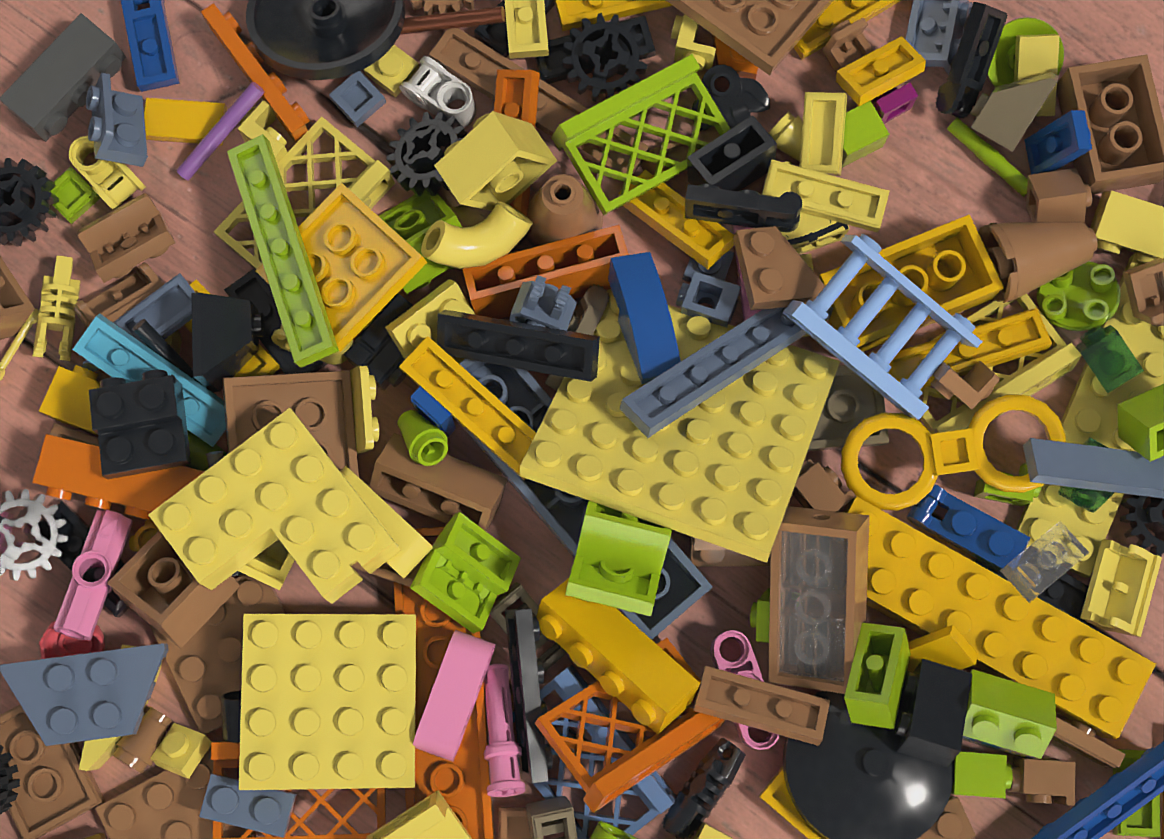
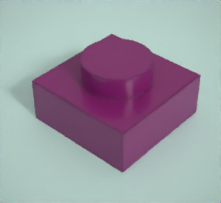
M911 82L899 89L894 87L876 97L874 107L885 124L910 110L918 97V93Z

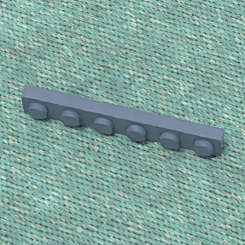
M787 307L762 309L623 398L620 410L649 438L807 333L783 314ZM830 307L826 311L829 316L825 319V321L830 319L833 311L832 307Z

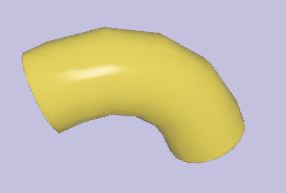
M498 201L484 221L471 227L461 228L450 225L443 220L436 221L428 229L423 239L421 253L423 257L435 263L457 269L485 266L508 254L526 235L533 223L515 208Z

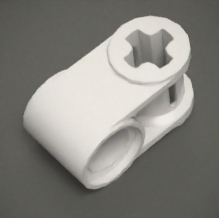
M423 56L420 60L421 66L408 82H402L399 86L401 92L414 104L428 110L436 116L441 111L448 119L454 116L463 127L468 126L476 116V107L470 87L446 71L444 67L432 58ZM456 99L466 101L465 105L459 109L448 108L449 103Z

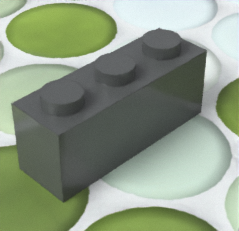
M80 13L0 97V101L12 114L46 142L51 136L59 134L66 127L68 118L79 107L86 105L88 89L90 86H96L101 72L110 74V78L113 77L120 70L122 61L126 56L112 38Z

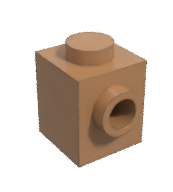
M1077 168L1028 175L1026 208L1032 222H1085L1086 207H1090L1092 204V193L1089 184L1083 183Z

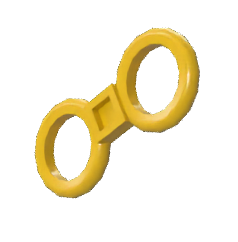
M1006 394L989 400L974 413L967 429L931 434L920 421L903 413L882 412L863 419L850 431L841 451V471L847 487L857 497L880 510L899 511L916 505L932 491L939 475L975 471L986 484L1003 492L1025 493L1042 487L1044 484L1030 482L1029 473L1023 476H1010L995 469L987 460L983 449V437L988 424L996 416L1004 412L1022 411L1038 420L1044 427L1048 440L1066 442V435L1059 417L1050 407L1029 395ZM883 429H895L910 435L919 445L923 456L922 471L917 482L908 490L897 494H885L871 488L862 478L858 468V453L863 442L871 434Z

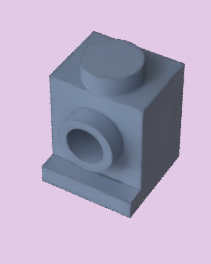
M695 271L691 283L682 284L676 306L681 307L682 314L692 317L702 316L708 319L710 323L727 328L728 324L730 325L738 304L741 286ZM702 303H708V304H710V305L712 306V308H709V307H706V306H703V305H700V304H702Z

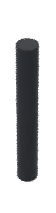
M146 319L140 320L133 327L132 330L151 350L200 383L193 377V369Z

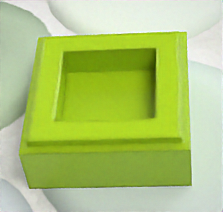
M69 167L54 181L56 186L49 191L59 198V202L52 205L71 224L101 198L72 167Z

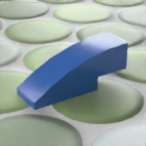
M650 252L611 258L608 282L619 308L618 322L641 384L650 382L681 362L668 304Z

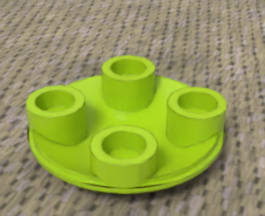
M1091 261L1040 286L1037 290V303L1045 318L1055 326L1070 331H1085L1103 325L1117 311L1121 297L1120 286L1115 278L1113 268L1109 265L1097 264Z

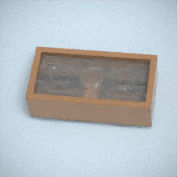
M787 507L771 550L769 682L845 694L862 622L866 623L869 515Z

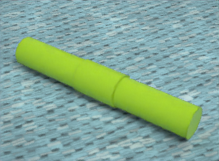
M958 117L948 126L947 130L971 150L986 166L996 172L1023 197L1027 194L1028 179L989 143H986Z

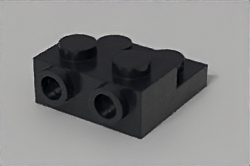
M150 370L142 373V380L126 383L124 378H106L100 381V388L89 390L92 430L98 434L103 477L113 479L191 464L183 388L174 375H168L167 371Z

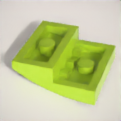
M458 512L453 515L434 542L433 548L422 562L410 588L470 632L476 633L483 630L497 595L508 591L521 557L464 514Z

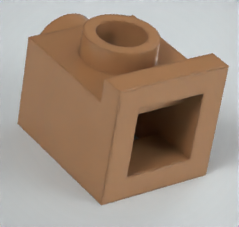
M811 459L803 463L792 493L803 508L836 512L856 496L852 490L844 494L839 489L842 486V482L836 473L828 466L823 469L819 463L814 464Z
M1013 757L1012 786L1008 791L1026 794V802L1052 804V796H1054V803L1075 806L1076 762Z

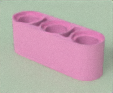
M458 630L454 631L413 741L416 749L451 762L454 761L496 644Z
M730 630L715 637L711 643L710 653L716 669L764 682L751 644L744 634L739 631ZM726 638L735 639L741 646L740 657L734 662L726 661L720 654V644ZM734 722L741 741L750 748L758 750L768 749L779 739L778 734L769 732L768 737L764 741L754 742L748 734L749 726Z

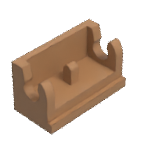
M143 262L138 266L139 269L136 270L135 274L87 303L83 300L77 302L74 312L86 328L89 327L98 314L103 315L111 322H115L163 286L164 283L161 282L146 262Z

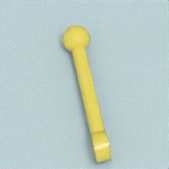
M35 308L23 324L1 359L0 381L5 375L6 367L33 324L37 323L38 309Z

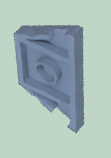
M167 643L9 663L0 665V672L45 746L137 734L144 716V706L152 695L156 684L154 680L163 657L166 658L169 648Z

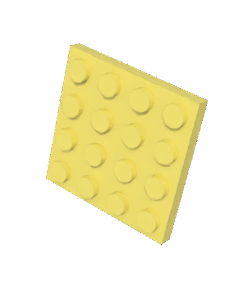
M244 614L239 790L415 788V746L413 741L415 738L416 614Z

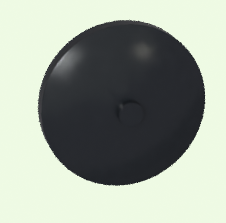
M249 0L246 9V24L255 50L275 70L300 79H336L367 68L391 49L403 29L406 14L404 0Z
M823 690L816 693L814 696L830 700L822 742L817 746L786 737L783 749L784 779L790 798L799 814L817 833L826 839H917L922 836L938 820L948 803L954 782V760L948 767L899 753L897 749L900 736L894 734V729L851 723L844 699L845 694ZM901 696L898 713L901 709L905 710L907 697Z

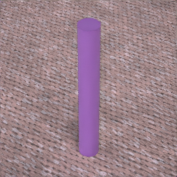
M251 82L176 171L182 178L188 181L265 93L258 84Z

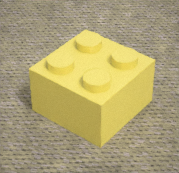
M492 111L477 119L473 125V130L462 140L451 144L445 150L444 157L434 166L459 204L492 211L498 201L509 205L555 164L557 159L532 123Z

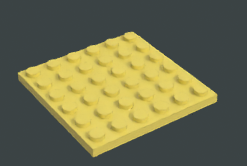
M612 289L607 290L610 297L608 299L609 302L593 333L594 336H600L597 378L591 382L567 377L563 378L520 465L519 476L767 563L840 361L789 345L647 438L620 410L622 399L645 384H641L618 322L619 308ZM668 305L681 361L735 327L728 324L726 328L710 323L708 319L702 316L692 317L681 313L680 308Z

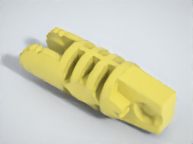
M57 255L54 276H43L41 305L37 318L32 354L34 357L43 358L47 348L46 334L48 329L63 332L58 354L60 355V360L70 361L75 329L74 308L79 299L81 284L80 280L71 279L72 257Z

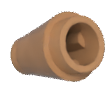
M150 707L142 718L137 734L123 736L116 743L119 747L113 756L142 774L147 765L152 766L153 761L150 758L163 740L172 720Z

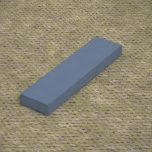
M1030 438L1023 445L1030 482L1164 498V456L1150 462L1136 451Z

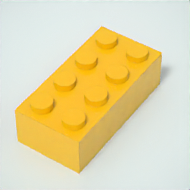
M970 214L882 249L879 252V255L951 315L993 299L1004 288ZM867 263L864 264L831 305L833 311L828 321L836 330L840 326L845 328L884 279ZM840 267L820 274L819 279L825 286ZM897 289L858 337L860 343L856 347L864 352L884 344L916 304ZM928 315L918 329L933 324L936 321Z

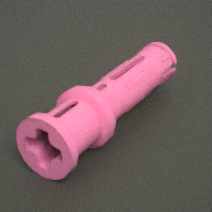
M493 664L489 665L484 678L489 745L484 750V759L489 761L491 785L487 787V795L491 797H508L525 792V783L520 781L518 758L522 756V748L519 746V743L515 742L513 731L509 666Z

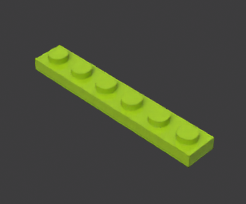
M262 134L228 150L227 153L294 363L302 368L338 352L339 349L271 143Z

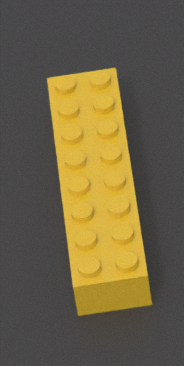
M856 496L848 502L843 512L869 515L866 605L921 636L954 625L979 654L974 666L990 675L1054 693L1057 713L1071 721L1077 720L1097 731L1096 735L1101 738H1119L1156 663Z

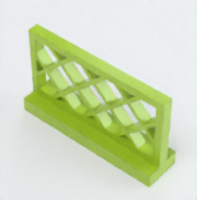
M693 54L559 124L551 138L559 151L564 149L603 215L612 212L687 170V158L679 162L665 157L669 140L688 145V157L695 152V148L701 149L708 144L707 142L697 140L701 122L715 126L720 136L730 130V127L696 73L700 66ZM689 87L692 88L699 100L697 112L677 106L680 92ZM672 97L671 103L664 102ZM654 107L669 112L665 129L644 123L648 109ZM640 114L638 121L632 119ZM675 114L695 120L691 137L671 131ZM623 125L636 129L632 147L611 141L615 127ZM607 132L605 139L598 137ZM642 132L663 138L659 155L638 149ZM585 143L603 147L599 165L584 161L577 148ZM609 149L630 155L626 173L605 167ZM636 158L657 164L653 178L646 180L632 176ZM663 166H666V167H669V168H670V169H668V170L662 172ZM591 172L597 173L596 179ZM603 176L624 182L621 196L610 202L600 187ZM630 184L637 185V187L629 191Z

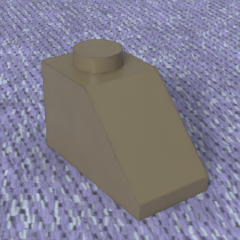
M1049 72L996 86L990 96L982 93L970 112L971 115L976 117L971 128L1013 152L1056 85L1059 76Z

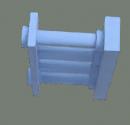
M861 234L860 237L857 235H845L841 242L852 251L851 255L814 301L808 300L804 304L803 302L792 300L783 314L905 415L919 420L929 408L919 399L923 394L920 389L960 341L963 345L978 348L983 341L972 333L976 327L968 319L958 313H955L953 316L879 255L882 248L873 239L865 234ZM867 263L884 279L845 328L840 326L836 330L825 321L829 316L826 311L864 264ZM898 289L916 305L876 354L871 352L867 356L856 347L860 343L858 337ZM929 315L946 332L909 378H902L898 382L888 373L892 368L889 364Z

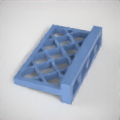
M571 665L540 690V698L543 701V698L555 689L562 700L566 701L589 685L576 668ZM593 696L588 700L586 713L609 718L610 711L598 697ZM580 705L573 710L580 711ZM512 712V714H513V723H514V722H515V712ZM566 718L557 719L551 723L563 726L562 736L568 737L569 727H578V721ZM585 723L584 728L592 736L591 743L606 745L607 727ZM614 730V748L628 751L635 748L636 744L625 731ZM551 748L552 755H558L555 752V750ZM581 752V758L590 759L588 773L592 777L594 775L595 760L604 761V755ZM611 757V762L613 763L618 758ZM561 758L558 779L548 778L549 781L533 783L545 799L562 796L563 786L583 789L578 781L564 780L565 764ZM655 771L623 793L639 796L649 810L638 819L619 817L622 794L615 799L614 816L590 813V808L585 803L584 812L574 811L575 818L583 819V829L575 820L577 839H590L588 836L589 820L613 823V826L617 828L619 824L629 825L623 831L633 835L658 814H662L672 806L677 796L659 773ZM549 785H557L556 794Z

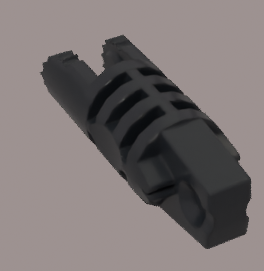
M721 738L699 762L697 769L692 772L690 779L685 782L683 789L676 795L677 798L674 804L669 808L668 813L665 814V818H663L662 824L664 825L663 828L666 829L665 831L675 835L677 839H691V836L698 830L705 818L708 819L712 809L717 806V802L725 794V790L732 784L746 754L727 739Z

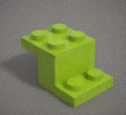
M589 501L565 595L623 609L628 612L651 616L672 529Z

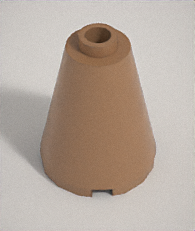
M564 174L553 176L529 201L526 217L533 224L526 235L534 247L602 229L603 215L590 192L572 176Z
M1083 222L990 223L980 227L978 232L1004 287L993 299L997 302L1003 301V303L1012 302L1087 263L1092 259L1094 251L1097 250L1095 232Z

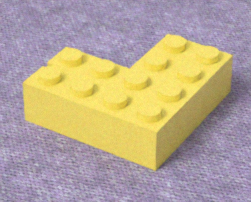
M288 408L148 514L197 582L210 590L216 588L279 539L321 596L333 604L363 580L359 573L351 567L358 561L371 574L401 551L291 408Z

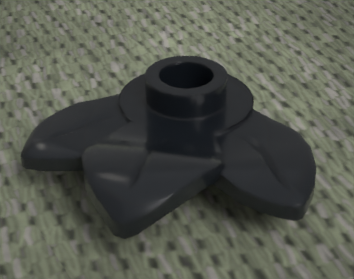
M713 66L702 78V83L730 129L751 117L750 112H763L770 109V99L763 86L755 79L740 78L738 73L730 66ZM724 77L729 83L727 91L719 92L715 89L714 82L716 78ZM698 98L692 106V110L696 112L699 105ZM701 122L699 131H704L712 127V125Z

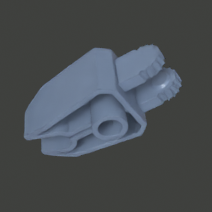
M537 275L535 282H522L510 314V321L567 331L577 304L572 296L569 295L571 288L562 285L558 289L554 285L546 284V278Z

